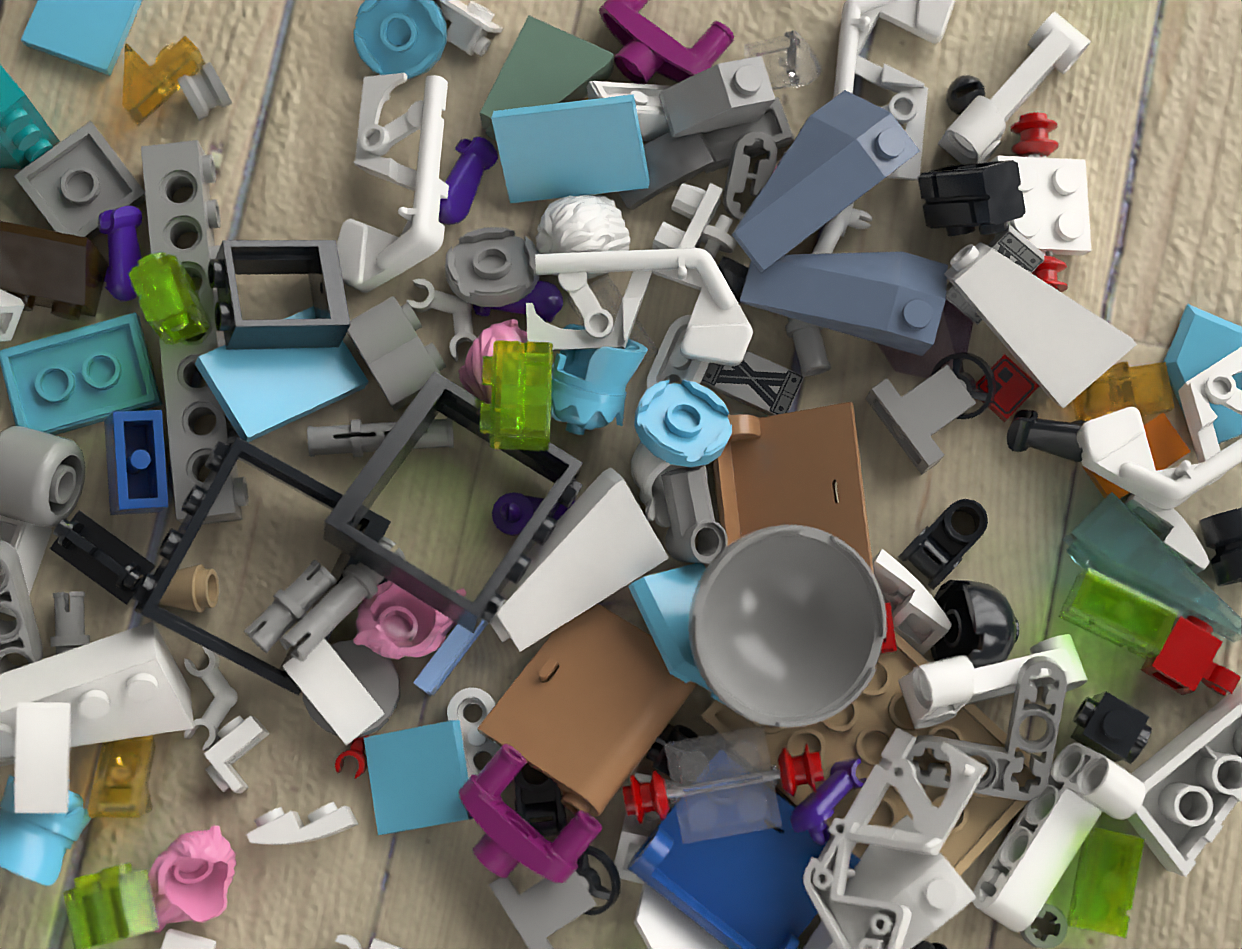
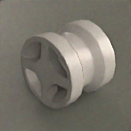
M210 62L201 66L200 73L192 77L184 75L177 79L199 121L208 116L210 109L216 106L226 107L232 104L227 91Z

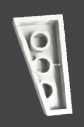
M154 621L0 674V758L15 756L18 702L71 703L70 747L194 729L191 690Z
M1242 684L1232 694H1228L1131 773L1144 784L1145 796L1141 806L1127 820L1164 868L1172 873L1184 877L1188 875L1197 863L1194 860L1207 842L1211 843L1223 828L1222 822L1238 801L1242 802Z

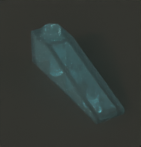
M1113 492L1104 497L1062 539L1069 546L1067 549L1069 556L1083 569L1088 570L1091 567L1097 574L1184 618L1188 615L1197 617L1209 624L1214 629V633L1232 642L1242 640V619Z

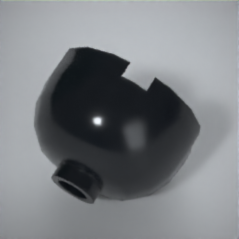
M949 580L941 585L934 599L952 625L949 631L930 648L934 661L937 662L963 655L969 659L974 669L1006 661L1019 637V623L1007 598L990 584L976 581Z

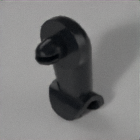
M1019 410L1008 429L1007 445L1009 449L1016 452H1023L1031 447L1074 462H1081L1083 450L1079 447L1076 436L1079 429L1087 421L1078 420L1070 423L1039 419L1038 413L1035 410Z

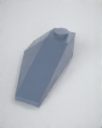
M844 90L807 118L794 142L784 153L777 164V168L732 233V236L760 273L920 152L891 112Z
M903 251L784 255L762 273H760L752 261L750 262L739 303L923 356L935 342L946 300L947 277L944 273L948 270V265Z

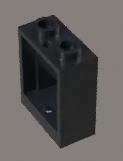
M222 240L216 258L209 261V285L211 288H217L219 300L215 306V325L217 331L224 332L226 350L340 346L351 323L336 240ZM308 274L316 319L242 320L235 275Z

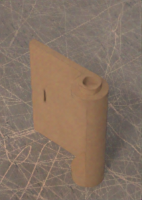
M845 402L761 418L753 415L728 416L730 426L732 424V434L721 456L712 461L719 524L725 529L728 545L746 534L766 527L779 525L807 526L827 532L845 542L863 558L874 574L853 403ZM835 483H837L839 503L836 500Z
M597 603L553 631L477 729L479 733L501 747L504 744L512 746L523 755L527 764L557 782L560 791L564 795L561 802L573 814L576 815L578 811L582 810L591 816L599 817L698 684L691 680L685 683L671 675L651 635Z

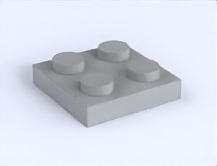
M91 121L14 175L56 232L86 237L89 240H92L101 233L98 225L100 213L106 210H115L122 206L138 207L146 201L143 188Z

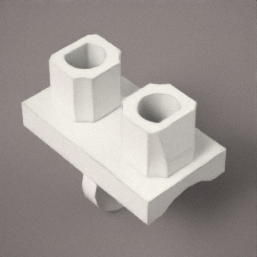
M682 183L675 196L671 210L692 219L686 232L663 222L654 238L652 248H698L702 241L706 244L704 250L709 252L713 259H715L718 251L732 253L737 242L727 232L733 220L727 216L720 215L715 227L710 226L721 203L719 198L723 189L710 183L707 191L701 188Z

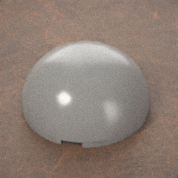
M779 525L759 529L740 537L714 558L699 580L692 597L688 630L693 658L699 673L709 689L726 706L737 714L760 724L775 727H801L815 724L836 715L849 706L863 692L877 670L874 668L881 652L883 638H886L887 621L885 603L879 584L870 567L853 548L837 537L816 528L800 525Z

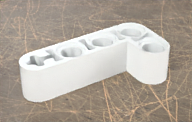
M1073 743L1065 747L1051 765L1045 791L1039 797L1029 800L979 879L973 892L977 897L973 900L974 906L1014 932L1025 930L1035 920L1102 811L1119 820L1129 818L1142 804L1145 796L1144 784L1107 757L1080 743Z

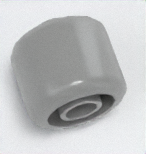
M11 426L0 432V515L41 527L57 526L61 520L67 519L81 496L85 481L83 452L71 439L27 427Z

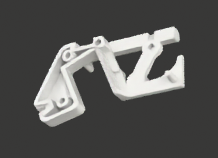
M846 0L843 5L833 98L844 90L853 94L855 75L884 89L898 93L891 99L890 104L881 108L891 112L899 124H906L905 132L920 150V152L886 178L918 181L921 168L928 88L924 86L925 83L886 64L882 68L860 57L859 54L879 17L933 44L939 43L943 39L955 0Z
M405 73L367 76L363 79L356 156L353 163L370 175L415 191L413 208L400 207L398 209V214L407 220L400 237L354 219H347L342 224L336 245L343 283L363 293H368L438 251L442 245L445 226L438 222L440 199H448L449 185L439 179L444 119L441 117V111H445L448 81L440 76H427L424 100L413 103L408 112L384 127L378 125L383 104L390 99V92L397 85L407 82V75ZM421 130L417 170L398 164L391 158L381 157L390 150L391 146L415 131Z
M677 248L535 254L536 274H559L558 278L561 287L570 294L584 318L585 330L562 329L548 324L536 314L533 303H526L528 352L599 349L601 347L625 349L651 276L655 274L701 290L680 345V353L683 357L726 366H737L743 361L753 335V329L713 257L704 249ZM633 271L625 295L622 298L615 323H613L612 315L607 310L601 308L588 286L587 273Z
M1242 347L1188 380L1178 391L1197 456V464L1191 465L1188 460H1184L1178 467L1156 471L1140 411L1135 407H1127L1089 420L1082 425L1076 436L1079 447L1083 450L1081 454L1082 465L1161 509L1175 508L1205 486L1219 480L1227 471L1242 462V438L1220 451L1213 422L1218 416L1211 409L1209 402L1215 405H1223L1242 415V391L1236 388V382L1232 377L1242 372Z
M900 728L895 729L881 754L883 758L879 765L875 764L845 818L834 819L828 829V832L832 834L830 840L818 859L812 857L803 876L806 891L838 949H901L911 920V911L906 906L844 895L847 878H853L856 874L854 869L849 868V862L857 842L936 856L987 769L985 765L948 743L943 742L940 748L948 755L951 777L949 788L940 808L935 807L931 804L916 778L914 765L906 759L917 738ZM890 785L896 787L913 816L914 828L921 834L868 825Z

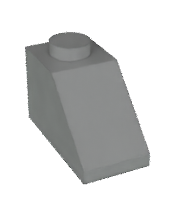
M762 56L716 64L661 91L659 94L672 138L758 122L775 101Z

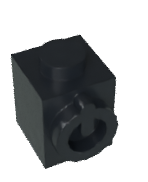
M1105 691L1094 695L1093 698L1086 697L1073 718V722L1077 726L1071 738L1113 762L1124 760L1131 764L1147 745L1152 728L1146 725L1149 716Z

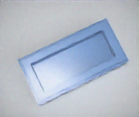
M482 620L474 633L457 624L413 683L430 697L431 695L434 696L488 625V622Z

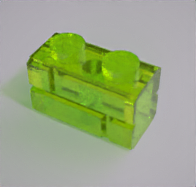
M157 252L140 259L138 266L132 268L128 274L135 293L140 298L139 303L146 321L165 344L174 345L207 332L210 323L203 306L199 302L200 297L195 284L176 255H166L165 252Z
M497 340L493 342V356H483L482 385L492 386L491 404L481 403L480 433H490V448L549 450L553 344L550 342L527 341L521 343L520 341Z
M1088 567L1077 575L1058 617L1119 647L1126 645L1129 652L1147 660L1159 655L1177 617L1178 610Z
M1092 827L1081 845L1067 917V925L1069 927L1112 937L1126 938L1130 920L1126 913L1132 909L1144 838Z

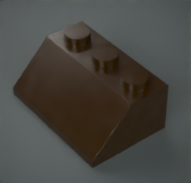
M0 221V289L20 298L25 305L23 311H33L34 305L51 308V314L64 319L79 320L80 314L96 317L104 284L103 280L109 263L89 238Z

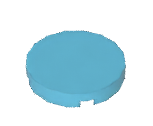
M365 0L360 5L356 15L354 43L360 58L373 72L380 75L405 73L407 79H412L427 73L440 60L447 43V24L440 6L434 0Z
M670 380L659 381L648 388L635 411V430L641 443L654 456L672 465L684 467L707 465L721 456L732 434V424L730 426L727 418L729 411L725 403L712 390L687 380H682L681 384H669Z

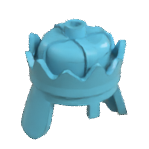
M569 324L564 329L585 330V326ZM628 339L625 349L601 347L599 349L560 350V354H556L555 362L552 364L551 371L547 373L546 381L540 391L538 407L544 408L547 406L551 417L557 421L567 422L565 430L578 435H584L585 429L593 430L594 428L607 426L613 421L615 416L617 425L623 426L624 406L627 395L625 391L626 386L648 349L644 345Z
M9 775L3 798L0 802V867L42 885L50 886L55 883L59 876L63 857L67 849H71L74 841L78 840L81 832L92 819L90 817L91 811L83 808V799L79 794L69 790L67 813H15V777Z

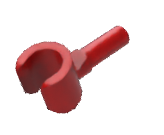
M364 737L354 739L350 749L342 752L335 761L337 773L342 771L346 756H353L358 760L359 769L354 779L365 773L368 764L364 753Z

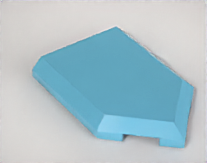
M1189 304L1186 305L1179 327L1162 363V367L1183 414L1184 411L1178 393L1181 387L1188 380L1242 347L1241 326ZM1242 372L1232 377L1236 382V388L1242 391ZM1209 402L1211 409L1218 416L1213 422L1218 443L1221 444L1241 436L1242 415L1223 405H1215Z
M694 563L645 576L631 583L628 586L669 673L685 683H688L690 680L709 690L712 698L724 704L709 689L700 675L693 658L689 640V611L697 584L706 570L705 565Z

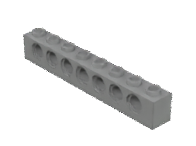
M198 140L141 147L176 520L181 524L187 514L181 511L182 505L195 484L202 487L204 482L199 480V471L206 463L211 451L219 441L226 443L229 437H239L236 430L233 431L231 422L209 386L206 385L202 388L190 387V378L198 370L195 365L198 356L225 345L224 332L217 331L215 325V306L219 302L217 288H211L208 280L209 261L216 258L220 245L215 246L213 232L214 228H220L221 226L220 212L217 200H210L209 183H216V171L212 154L206 155ZM182 187L194 189L191 198L186 202H172V197L178 189ZM187 232L198 233V239L192 247L187 249L176 247L177 241L182 234ZM192 277L203 279L202 286L198 292L192 295L181 294V287L187 279ZM192 324H207V331L203 338L193 342L185 339L186 331ZM208 414L216 416V426L212 432L206 435L195 434L194 426L201 416ZM237 462L203 524L242 520L241 506H248V489L245 477H238Z

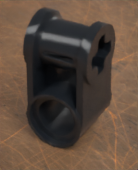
M971 499L955 501L930 527L927 526L898 558L903 562L909 560L929 579L928 586L934 590L963 560L962 556L984 534L988 524L985 509L981 504ZM963 511L972 516L975 522L973 534L961 535L954 530L951 524L953 513Z
M522 768L514 777L516 799L514 801L515 812L543 837L559 835L567 826L565 806L561 802L564 795L561 794L557 782L548 777L542 784H532L524 777ZM553 817V820L530 822V818Z

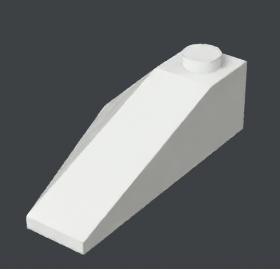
M908 815L891 827L921 834L914 828L913 820ZM871 844L867 847L860 858V862L855 867V876L848 878L844 892L846 896L908 907L911 911V920L901 949H912L977 898L940 852L935 856ZM823 920L803 949H838Z

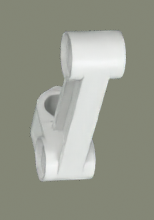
M1053 12L1028 42V46L1034 50L991 99L977 96L945 131L938 145L961 164L986 162L999 147L1000 139L1006 129V122L1054 68L1062 74L1066 73L1086 50L1091 41L1059 14Z
M1064 634L1041 641L1029 649L1031 655L975 669L969 659L963 655L914 667L908 675L898 681L914 728H927L950 720L957 715V712L964 705L1015 693L1021 666L1028 659L1035 656L1050 657L1060 665L1066 676V692L1084 685L1088 682L1071 635ZM1043 668L1039 676L1030 677V681L1034 682L1036 687L1043 686L1044 688L1046 684H1054L1055 679L1049 675L1047 668Z

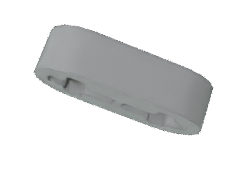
M753 131L741 135L736 140L732 149L723 193V205L726 212L738 220H741L745 213L740 212V203L733 201L734 194L743 192L746 179H752L750 195L756 197L760 190L764 188L776 166L777 146L775 141L768 134L761 131ZM756 139L760 141V149L767 151L765 159L757 160L754 173L752 174L748 173L750 157L743 155V148L752 146Z

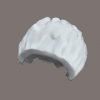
M601 195L567 196L550 203L541 217L537 228L538 234L536 235V249L539 254L628 251L631 242L629 231L625 227V220L622 219L621 210L615 207L613 200ZM609 272L587 273V279L602 276Z

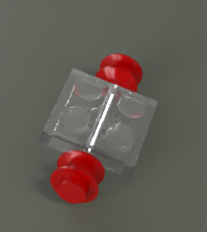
M764 725L665 743L671 783L667 784L668 789L665 779L656 771L652 772L650 782L639 783L633 774L630 776L631 785L623 786V798L627 815H636L639 824L643 823L645 813L656 812L659 818L664 820L670 809V802L671 804L675 803L682 842L686 844L781 827L782 821L775 785H780L779 779H781L783 789L791 797H795L798 786L806 784L809 785L814 793H817L815 783L825 781L820 752L810 753L808 743H805L803 753L792 756L786 747H783L777 758L779 769H777L776 764L771 765Z

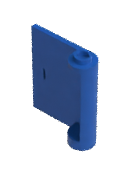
M719 748L691 784L752 774V772L722 748ZM759 782L681 796L669 810L665 819L660 821L637 850L627 869L728 949H797L799 945L798 937L818 914L804 886L803 876L812 857L818 859L827 842L824 845L817 844L810 837L808 830L794 832L790 823V816L796 807L766 783ZM852 852L849 868L854 869L860 862V858Z

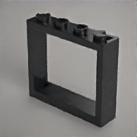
M434 371L326 518L323 539L474 633L482 620L490 624L498 614L505 601V598L500 594L507 583L511 581L514 584H518L532 561L526 555L535 542L543 546L549 539L558 523L552 517L560 505L569 508L576 499L583 486L577 481L583 463ZM439 412L554 483L474 602L466 599L355 529Z
M229 437L226 443L219 441L211 451L205 467L211 471L202 487L195 484L188 493L181 508V511L187 514L178 531L171 528L161 542L157 555L163 558L154 575L147 572L138 584L133 595V599L138 601L134 611L299 696L301 689L282 666L293 658L290 653L304 640L303 637L294 646H291L281 667L278 669L158 606L238 459L330 510H333L343 497L339 492L243 439ZM368 510L355 529L378 543L387 531L391 521ZM343 551L331 571V574L337 580L335 585L343 579L342 572L350 564L357 565L359 561ZM332 586L325 594H323L314 603L312 609L330 592V590L334 586ZM333 630L325 637V640H326L327 642H328V640H329V638H330V636H331Z

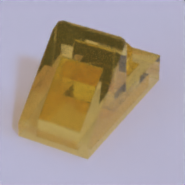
M186 36L177 43L173 42L165 46L158 53L155 60L156 63L151 67L125 43L122 106L137 126L141 125L181 88L177 81L178 78L184 75L192 77L200 71L201 66L206 64L198 47Z
M1127 361L1114 364L1073 400L1076 421H1089L1127 407L1137 408L1141 416L1170 412L1175 407L1166 362L1129 367Z
M153 735L102 742L87 810L89 817L140 818L152 811L153 806L148 783L156 747Z

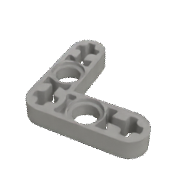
M1035 656L1028 659L1021 666L1005 748L932 735H919L915 737L917 740L906 759L914 765L916 778L919 783L949 788L951 776L946 775L947 769L945 764L930 763L927 770H920L918 761L913 759L914 756H922L924 749L930 748L934 758L949 761L948 755L940 748L943 742H946L969 757L979 755L989 762L987 774L981 778L973 793L1021 801L1033 800L1039 797L1045 791L1048 784L1067 687L1066 676L1060 665L1050 657ZM1043 668H1047L1051 678L1055 679L1054 684H1046L1044 686L1042 700L1045 705L1052 704L1050 709L1038 704H1024L1025 699L1035 703L1037 687L1034 682L1030 681V677L1039 676ZM1040 716L1046 720L1047 730L1040 739L1029 741L1020 735L1019 727L1025 718ZM1016 747L1031 753L1029 766L1032 773L1036 775V779H1027L1025 787H1019L1016 778L1011 776L1013 772L1018 773L1022 771L1025 759L1022 751L1015 752ZM1042 752L1041 757H1038L1037 755L1033 754Z

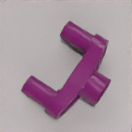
M606 0L599 9L604 24L623 45L621 50L615 55L614 63L620 72L635 84H646L656 72L679 83L712 67L734 41L733 32L723 23L714 21L692 48H685L654 23L639 14L649 0Z
M504 744L478 776L471 775L458 792L467 811L485 832L472 851L483 866L502 878H507L520 862L525 867L548 880L561 884L565 883L577 869L576 861L600 833L602 826L590 814L580 810L553 842L546 840L519 814L502 801L501 793L527 763L523 755L515 748Z

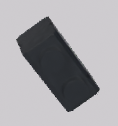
M1014 160L948 165L920 173L921 175L918 177L921 199H924L926 202L922 205L926 226L930 227V229L946 228L947 236L972 233L976 231L975 226L979 227L980 235L1003 232L1008 229V221L1022 218L1026 213L1023 191L1018 189L1021 185L1018 162Z

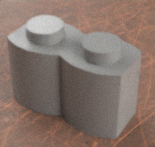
M392 296L350 320L351 325L347 332L394 411L412 402L434 371L440 374L439 371L446 368L434 344L430 343L424 347L415 331L420 329L422 325L408 302L400 306L396 298Z

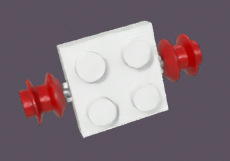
M1027 113L1021 115L1019 122L1012 124L1010 127L1012 133L1020 135V142L1011 147L1012 152L1018 156H997L990 162L1006 160L1018 162L1021 185L1018 189L1023 191L1026 213L1022 218L1008 221V224L1044 253V261L1032 274L1058 291L1063 292L1068 289V284L1058 281L1057 273L1065 270L1067 264L1053 257V255L1084 256L1091 251L1086 161L1080 159L1047 158L1059 148L1057 141L1049 139V133L1057 129L1058 124L1056 121L1048 119L1045 113Z

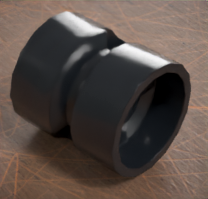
M1242 507L1201 519L1199 524L1206 547L1215 549L1216 555L1210 562L1217 586L1242 582Z

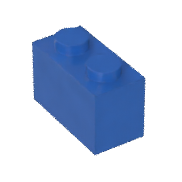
M162 410L112 412L104 419L110 515L159 513L169 507Z

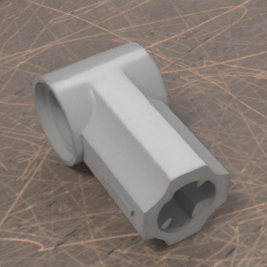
M705 466L678 468L667 471L661 477L671 523L665 537L668 553L673 559L680 562L710 564L728 546V537L725 529L715 522ZM696 534L698 535V545H697V548H695V537H696Z

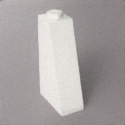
M979 242L976 246L970 244L962 248L951 259L950 264L952 267L944 273L947 279L1044 393L1062 408L1066 407L1137 345L1124 332L982 242Z
M612 467L603 471L562 515L543 546L537 543L526 556L531 558L532 561L518 584H514L511 581L507 583L500 594L505 598V601L490 624L502 643L511 638L521 652L669 559L625 480Z

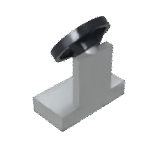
M958 352L941 359L934 367L928 379L902 397L888 378H886L870 390L866 400L919 472L924 474L937 465L944 457L943 452L931 436L954 419H970L986 411L995 397L996 380L992 369L982 358L972 353ZM962 358L971 360L983 370L988 381V393L977 389L974 378L969 373L964 372ZM953 359L952 370L948 365L943 367L948 361ZM974 399L985 401L977 411L964 413L976 404Z
M588 846L577 860V869L562 884L544 878L521 894H519L509 876L507 878L499 877L489 884L528 949H554L547 939L548 936L582 914L598 915L615 904L621 889L620 875L614 862L606 853L596 847ZM588 854L598 859L606 868L611 879V891L601 885L599 874L595 869L589 867ZM592 896L608 901L604 906L594 907L597 904Z

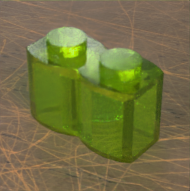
M131 863L102 869L101 872L74 878L75 888L62 892L74 949L96 947L159 929L147 869L133 872Z

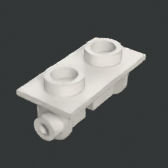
M434 0L440 6L444 19L452 22L447 30V40L469 55L476 53L479 56H483L491 43L486 38L487 33H501L503 28L491 21L494 14L474 1L470 0L469 4L465 5L459 0Z

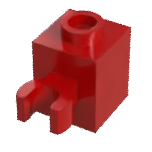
M1188 615L1186 619L1179 616L1168 621L1140 669L1180 695L1195 692L1201 681L1209 689L1221 696H1225L1226 693H1233L1241 679L1238 674L1212 661L1223 641L1211 635L1214 629L1209 624L1191 615Z

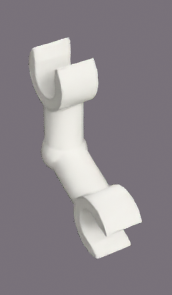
M418 278L413 280L416 287L429 291V296L424 302L419 303L413 300H406L413 310L426 312L433 308L453 314L455 336L450 341L449 349L452 357L457 362V348L459 344L465 341L473 343L477 338L473 334L472 304L463 301L458 296L435 290L433 285L425 279Z
M203 647L209 657V665L204 670H197L195 664L184 658V665L190 674L202 678L214 699L202 718L193 720L194 729L184 731V738L191 739L199 727L206 726L209 730V738L205 742L203 750L207 751L219 741L217 735L219 732L218 727L230 708L236 704L238 695L218 668V654Z

